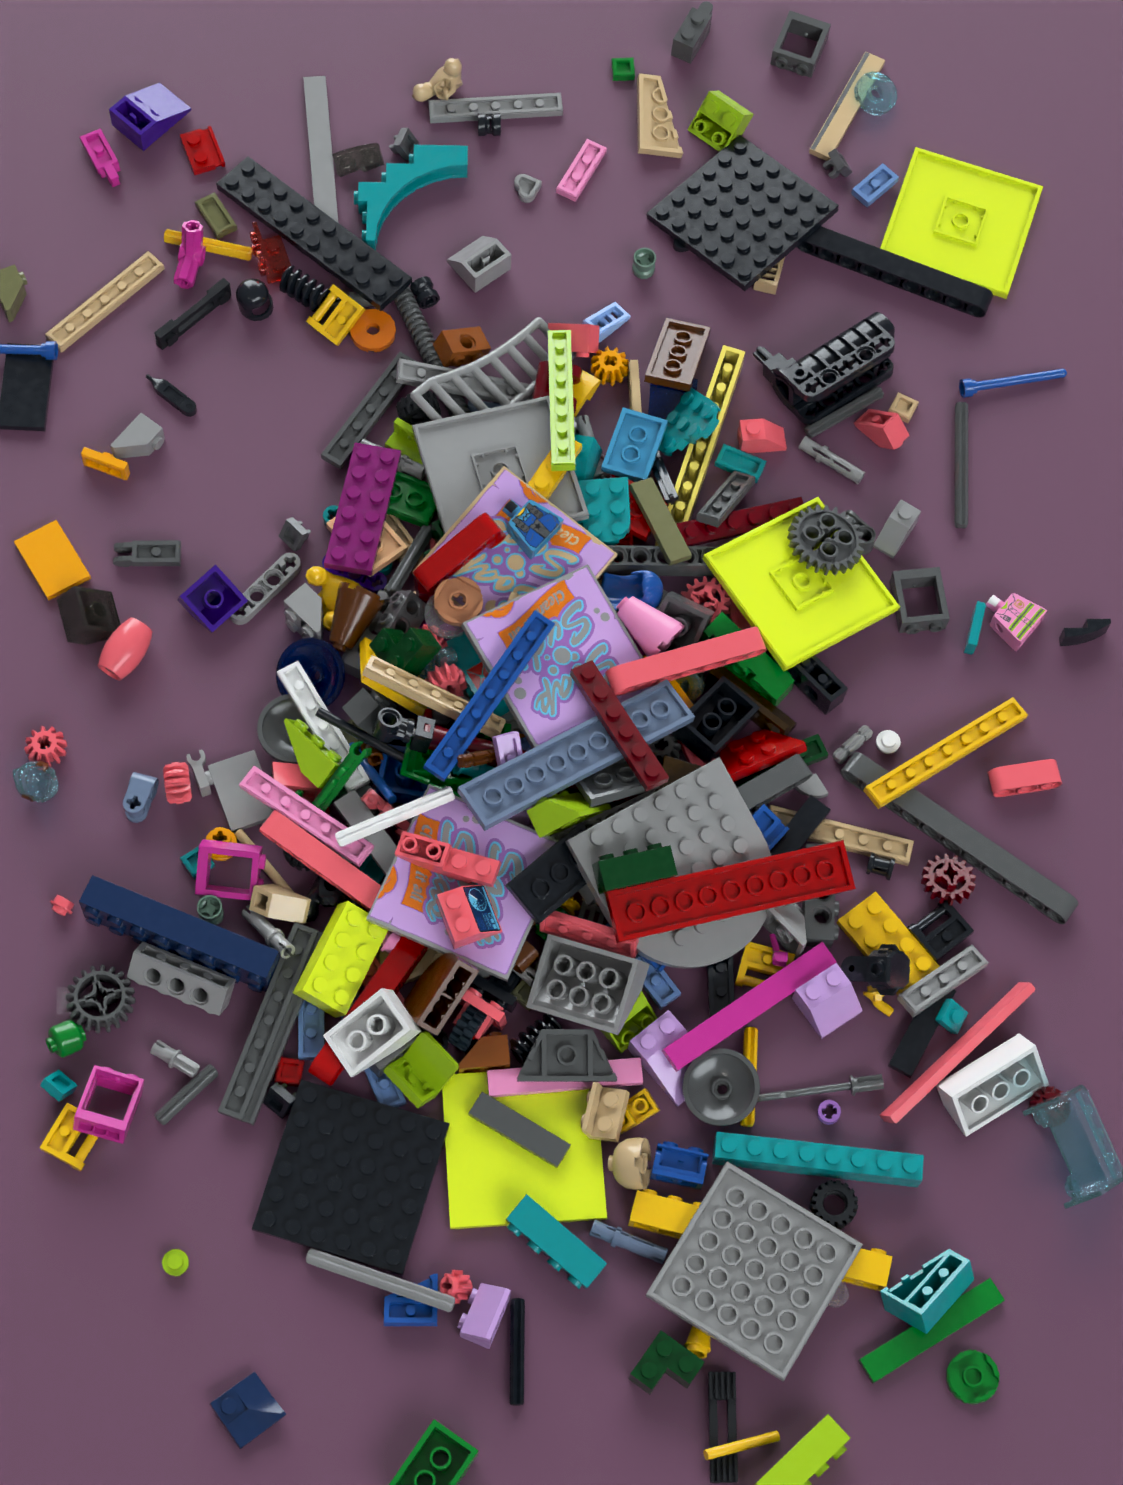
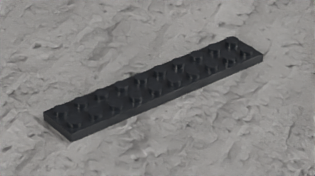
M249 156L216 183L219 191L378 310L382 311L412 284L411 276Z

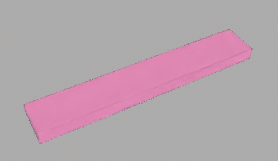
M256 766L252 767L239 784L242 790L272 810L280 812L314 838L358 867L362 865L374 849V845L364 838L344 846H339L335 833L348 827Z
M641 1057L608 1060L613 1072L617 1076V1082H598L602 1087L607 1088L643 1085ZM522 1068L487 1070L489 1096L492 1098L591 1089L593 1082H517V1077Z

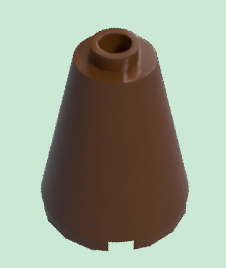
M341 582L338 587L329 642L333 644L332 648L342 653L353 649L385 603V600H380L381 597L365 588L356 586L354 589L348 588L350 583Z

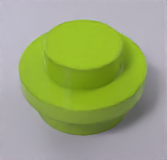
M173 1249L164 1255L162 1266L167 1274L180 1276L188 1269L189 1259L184 1251Z

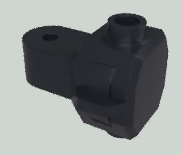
M882 944L878 950H874L868 956L846 957L841 964V970L849 981L868 982L872 988L878 990L880 995L894 996L899 989H903L909 983L910 959L903 951H899L896 944Z

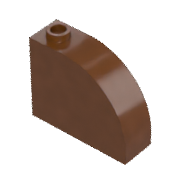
M453 953L443 954L433 961L420 976L403 1002L414 1022L429 1032L438 1035L479 972L477 967Z

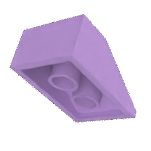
M667 1010L630 1040L628 1050L635 1058L641 1057V1065L678 1107L685 1101L683 1079L691 1062L676 1072L662 1050L688 1032L676 1017Z

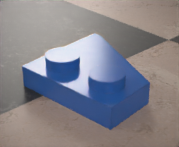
M438 1274L430 1275L429 1279L418 1283V1285L438 1291ZM392 1293L384 1297V1326H437V1308Z

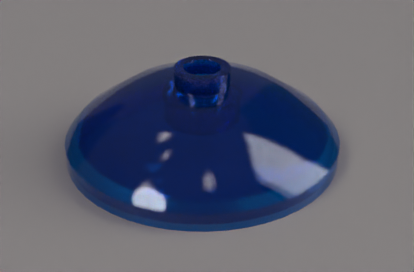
M304 638L295 641L284 650L277 664L276 682L281 695H286L288 692L277 676V671L299 661L325 706H330L340 695L345 682V667L339 652L331 644L321 639ZM317 671H319L320 673L319 679L315 678V673Z

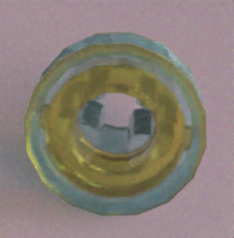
M697 674L676 679L691 701L696 700L704 692V681Z

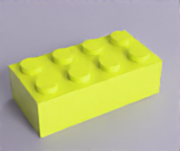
M346 901L337 904L293 994L335 1018L345 1016L388 930L366 921L368 912L353 903Z

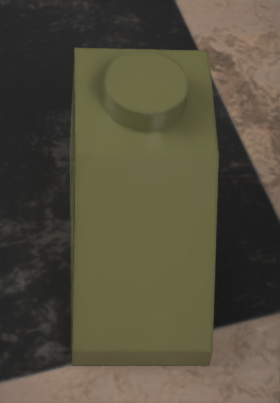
M15 264L0 270V304L9 322L14 321L27 295L24 285L28 284L23 271L18 272Z

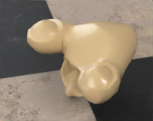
M458 58L447 59L444 66L437 70L429 82L414 86L412 97L419 102L426 101L435 95L441 100H448L463 85L461 80L462 64Z

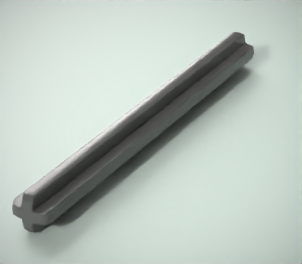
M957 402L955 406V527L964 529L968 525V404L966 402Z

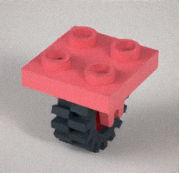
M469 987L459 1002L463 1007L453 1022L455 1026L450 1033L448 1042L467 1053L473 1047L475 1041H479L485 1035L491 1025L501 1031L507 1024L505 1012L503 1011L504 1008L492 1000L490 1003H487L482 998L480 992Z

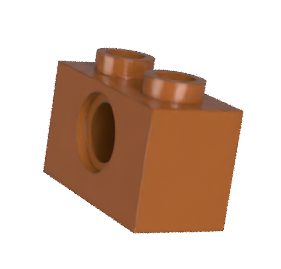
M480 326L442 330L433 343V347L444 367H459L469 364L487 355L491 350Z

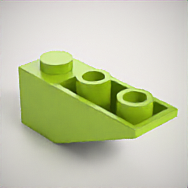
M285 718L284 724L301 773L317 788L323 789L342 763V757L335 751L328 750L324 746L325 741L316 734L312 735L307 730L309 727L303 721Z

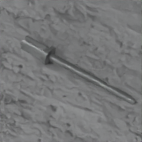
M882 1074L854 1078L850 1075L849 1082L763 1093L759 1095L758 1102L851 1090V1094L854 1096L857 1092L884 1089Z

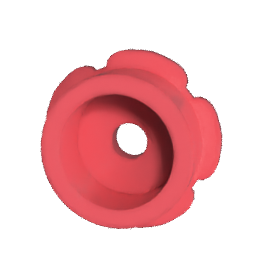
M56 895L55 899L50 901L53 905L52 910L59 915L65 917L66 913H73L71 910L75 904L68 899Z

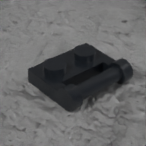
M944 900L942 904L938 903V907L916 924L912 923L907 927L936 962L974 932L958 911L948 904V900ZM944 914L949 917L947 921L927 936L923 934L922 931Z

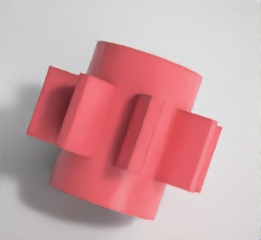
M452 1270L451 1274L445 1273L440 1282V1292L453 1296L455 1304H460L461 1300H468V1296L473 1288L472 1282L469 1279L470 1276L463 1275V1270Z

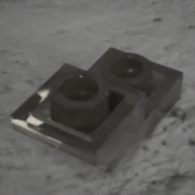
M378 143L360 145L332 154L337 174L340 177L358 170L366 172L384 165Z

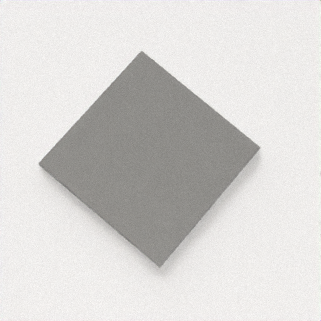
M549 396L412 425L413 434L444 534L503 466L527 484L551 450ZM567 471L548 500L576 522L589 519V513L575 471Z

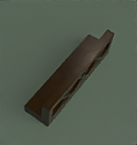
M724 666L709 671L706 679V684L709 688L724 675L760 707L752 722L761 729L787 736L795 728L797 723Z

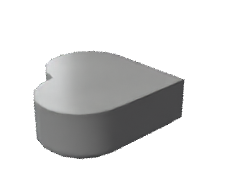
M526 174L517 175L514 180V188L518 191V197L525 203L532 202L542 186V181Z

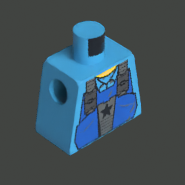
M510 500L502 510L511 518L507 524L506 531L531 560L562 528L564 520L533 500H529L522 508L513 500Z

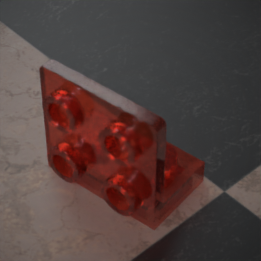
M252 222L253 231L249 232L252 242L254 258L257 257L259 261L257 263L261 277L265 276L268 284L281 281L284 272L291 266L282 238L277 235L262 239L257 222Z

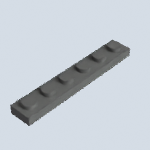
M402 352L398 353L322 452L321 459L340 470L351 458L354 444L360 443L362 439L367 437L406 384L396 383L397 362L399 358L415 361L414 359Z

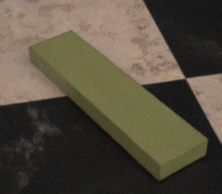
M653 478L631 483L629 489L668 565L690 560L692 554Z

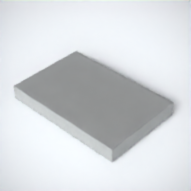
M255 750L208 765V770L228 825L233 833L239 829L244 830L264 823L274 811L239 787L240 782L253 766L262 770Z

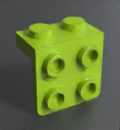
M423 1031L406 1053L389 1064L383 1072L404 1093L410 1102L417 1108H420L439 1094L458 1070L459 1065L429 1032Z

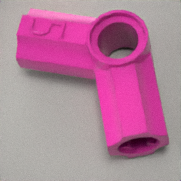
M190 220L182 225V243L178 254L179 263L174 275V284H177L180 288L189 289L194 286L199 266L202 267L205 260L206 247L203 246V225L199 221Z

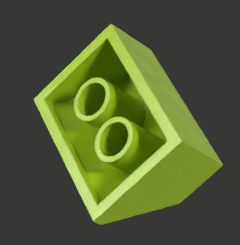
M566 791L559 795L554 794L549 798L540 799L534 807L527 810V814L538 837L542 838L557 834L607 811L611 807L608 803L590 807L581 793L569 794Z

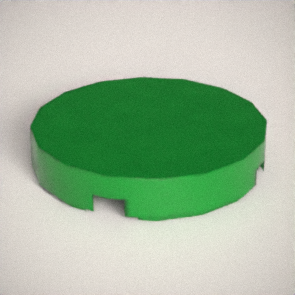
M966 1350L957 1354L950 1361L946 1369V1382L949 1391L956 1399L966 1404L976 1405L987 1401L997 1390L1000 1374L996 1363L987 1354L977 1350Z

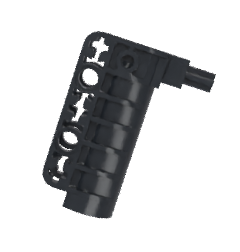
M874 312L797 361L793 358L787 360L780 353L773 356L761 346L756 348L753 356L763 365V376L773 384L772 387L782 403L802 423L812 425L892 376L893 363L888 357L891 356L895 349V327L885 315L880 312ZM867 376L871 378V380L864 383L861 382L859 378ZM844 389H845L846 391L851 390V393H848V392L843 393V390H844ZM832 399L835 403L828 406L823 404V401ZM809 412L810 414H813L815 412V416H806V413Z

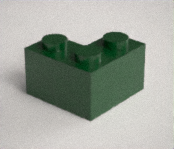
M412 627L405 634L402 630L382 628L369 644L379 659L417 677L442 648L429 630Z
M661 1330L630 1373L628 1379L649 1395L665 1373L687 1389L705 1362Z

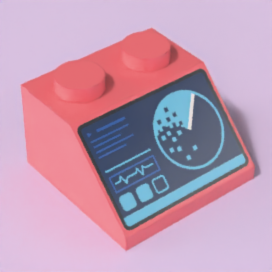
M485 885L460 886L437 894L436 904L453 949L502 933Z

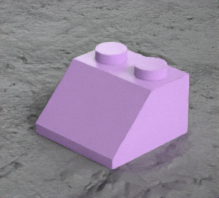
M837 963L795 989L792 997L795 1004L821 1039L863 1011L851 982Z
M484 1283L480 1284L478 1290L473 1288L468 1303L471 1304L468 1314H462L457 1328L461 1329L460 1337L490 1349L510 1301L511 1290Z

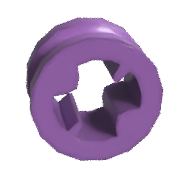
M832 1100L823 1101L817 1111L819 1120L827 1125L836 1123L841 1114L840 1106ZM827 1106L833 1107L832 1111H836V1114H833L831 1119L825 1118L826 1114H822V1111L826 1110Z

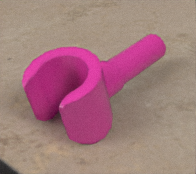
M774 933L770 934L773 947L772 964L774 966L786 967L788 952L779 951L776 935Z

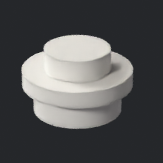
M884 730L876 738V746L882 753L892 754L900 747V737L894 731Z

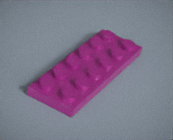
M361 443L354 444L324 560V568L372 576L401 459V450Z

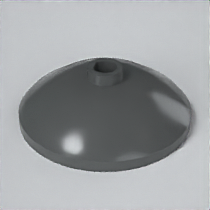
M289 694L275 698L263 709L258 719L257 733L261 746L271 757L284 763L298 764L284 720L285 718L291 720L300 719L305 724L306 722Z
M712 1049L693 1060L687 1068L683 1079V1095L688 1108L698 1119L714 1126H729L742 1121L753 1111L760 1095V1081L755 1067L744 1055L730 1049ZM720 1086L727 1087V1092L725 1094L718 1093V1088Z

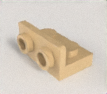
M593 1082L592 1088L587 1093L586 1113L581 1118L582 1132L590 1139L619 1142L630 1093L623 1089L602 1087L600 1083Z

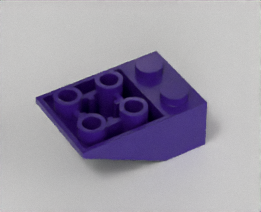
M161 83L125 95L109 109L112 126L143 151L191 111L188 105Z

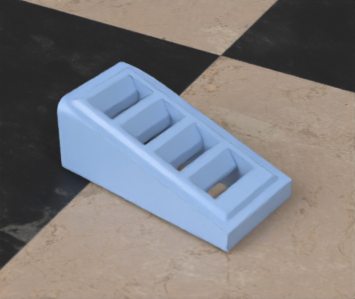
M614 302L583 320L582 324L598 325L599 323L602 326L599 329L600 343L627 322L631 316Z

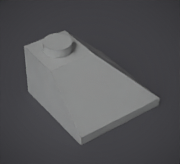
M796 903L768 909L763 926L771 934L774 933L776 935L777 941L789 953L795 954V959L802 956L807 943L805 918L802 909Z

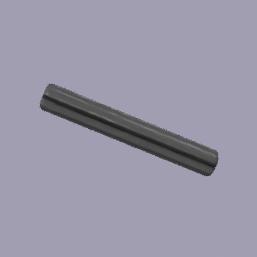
M875 386L812 425H806L804 427L806 436L813 438L884 397L882 388Z
M423 525L385 587L387 596L391 597L396 591H401L432 538L431 526Z

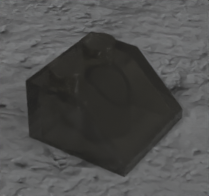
M73 586L57 599L66 638L70 643L88 645L108 640L111 634L121 625L114 598L110 591Z

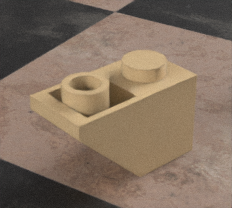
M276 884L254 885L249 910L267 918L305 924L311 899Z

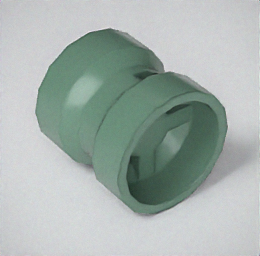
M640 248L634 253L632 272L636 277L648 279L654 274L656 263L654 251L649 248Z
M206 895L198 901L197 912L200 919L214 925L222 922L224 910L219 898L213 895Z

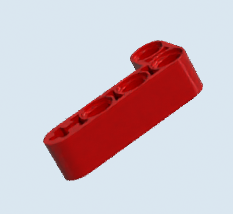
M483 513L414 570L413 575L428 593L433 592L441 582L452 577L486 547L492 549L505 539L506 534L488 513Z

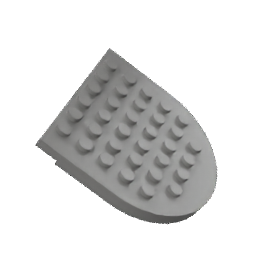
M720 757L565 841L577 862L576 865L612 928L605 893L599 895L592 864L599 861V856L613 853L614 857L623 856V851L637 848L638 852L646 851V846L661 843L662 847L671 845L678 873L677 876L771 856L768 844ZM768 909L639 938L636 949L640 956L660 965L673 968H699L715 964L742 950L756 936L766 920Z

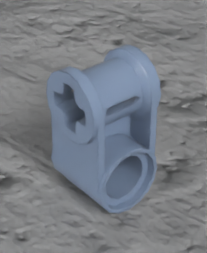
M137 772L132 773L123 799V807L129 821L139 823L146 819L158 790V778Z

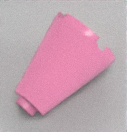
M634 596L630 599L625 597L616 607L619 610L617 615L647 657L665 652L674 638H677L685 627L681 622Z

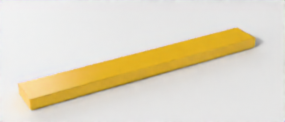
M1012 697L865 786L863 791L874 805L880 809L1027 718L1028 714Z

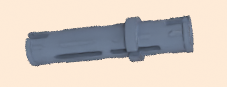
M596 1219L589 1233L590 1236L610 1243V1246L614 1248L616 1246L624 1248L660 1264H663L668 1248L629 1234L619 1226L615 1228Z

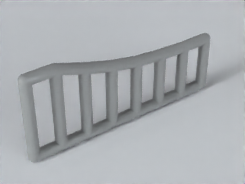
M541 317L535 318L520 332L489 354L467 365L428 378L411 392V399L432 421L443 418L422 397L429 389L439 397L455 416L466 414L439 385L451 380L478 411L489 409L461 378L463 375L472 373L501 406L525 401L534 393L537 371L515 346L524 341L541 361H548V353L531 336L539 328L548 338V324ZM572 352V360H573L574 357H575V354ZM508 353L533 382L525 388L498 359L499 357ZM490 363L518 395L509 401L480 368Z

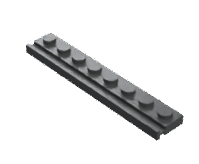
M294 922L288 941L294 945L295 952L292 955L286 949L285 951L291 957L287 959L280 957L218 1113L254 1126L304 1002V999L293 994V991L323 934L318 930Z

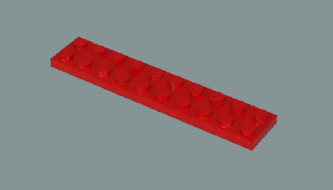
M844 840L613 890L606 892L605 897L616 942L620 943L851 891L856 888Z

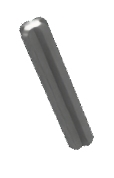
M211 1064L207 1065L155 1113L156 1120L162 1125L167 1124L218 1076V1071Z

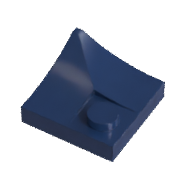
M256 1372L247 1376L209 1404L239 1449L286 1416L285 1411L265 1387Z

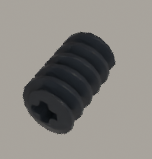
M290 266L281 278L280 291L287 293L289 297L294 298L298 303L302 302L303 306L309 307L311 311L316 312L330 293V288L323 292L325 287L323 283L316 287L317 280L315 278L308 282L310 275L305 274L301 278L302 270L298 269L293 273L295 266Z
M544 1014L542 1017L543 1021L536 1020L534 1023L535 1028L528 1026L526 1028L527 1034L519 1032V1040L515 1037L510 1039L511 1051L522 1066L541 1029H563L551 1015Z

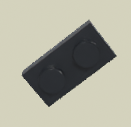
M478 974L469 986L480 992L482 998L485 997L502 1006L504 1012L507 1010L512 1013L517 1005V997Z

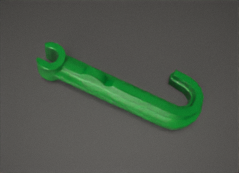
M364 742L353 743L349 748L348 755L312 804L325 812L361 762L371 755L372 748H366L360 753L359 748ZM297 790L295 792L301 797L304 794L302 790Z

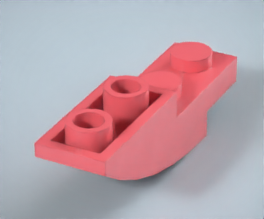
M406 831L402 832L394 853L395 856L432 872L468 884L475 882L489 887H494L501 867L499 860L452 848L449 843Z

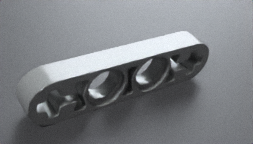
M285 553L242 593L248 600V606L246 607L245 603L238 610L242 611L244 609L245 615L239 614L236 616L235 612L230 617L231 621L236 625H244L266 606L301 571L299 556L295 553ZM294 561L295 567L289 566L286 569V562L292 563ZM271 576H277L280 578V582L273 586L267 583V579ZM254 592H261L264 595L263 599L258 602L251 600L250 596Z

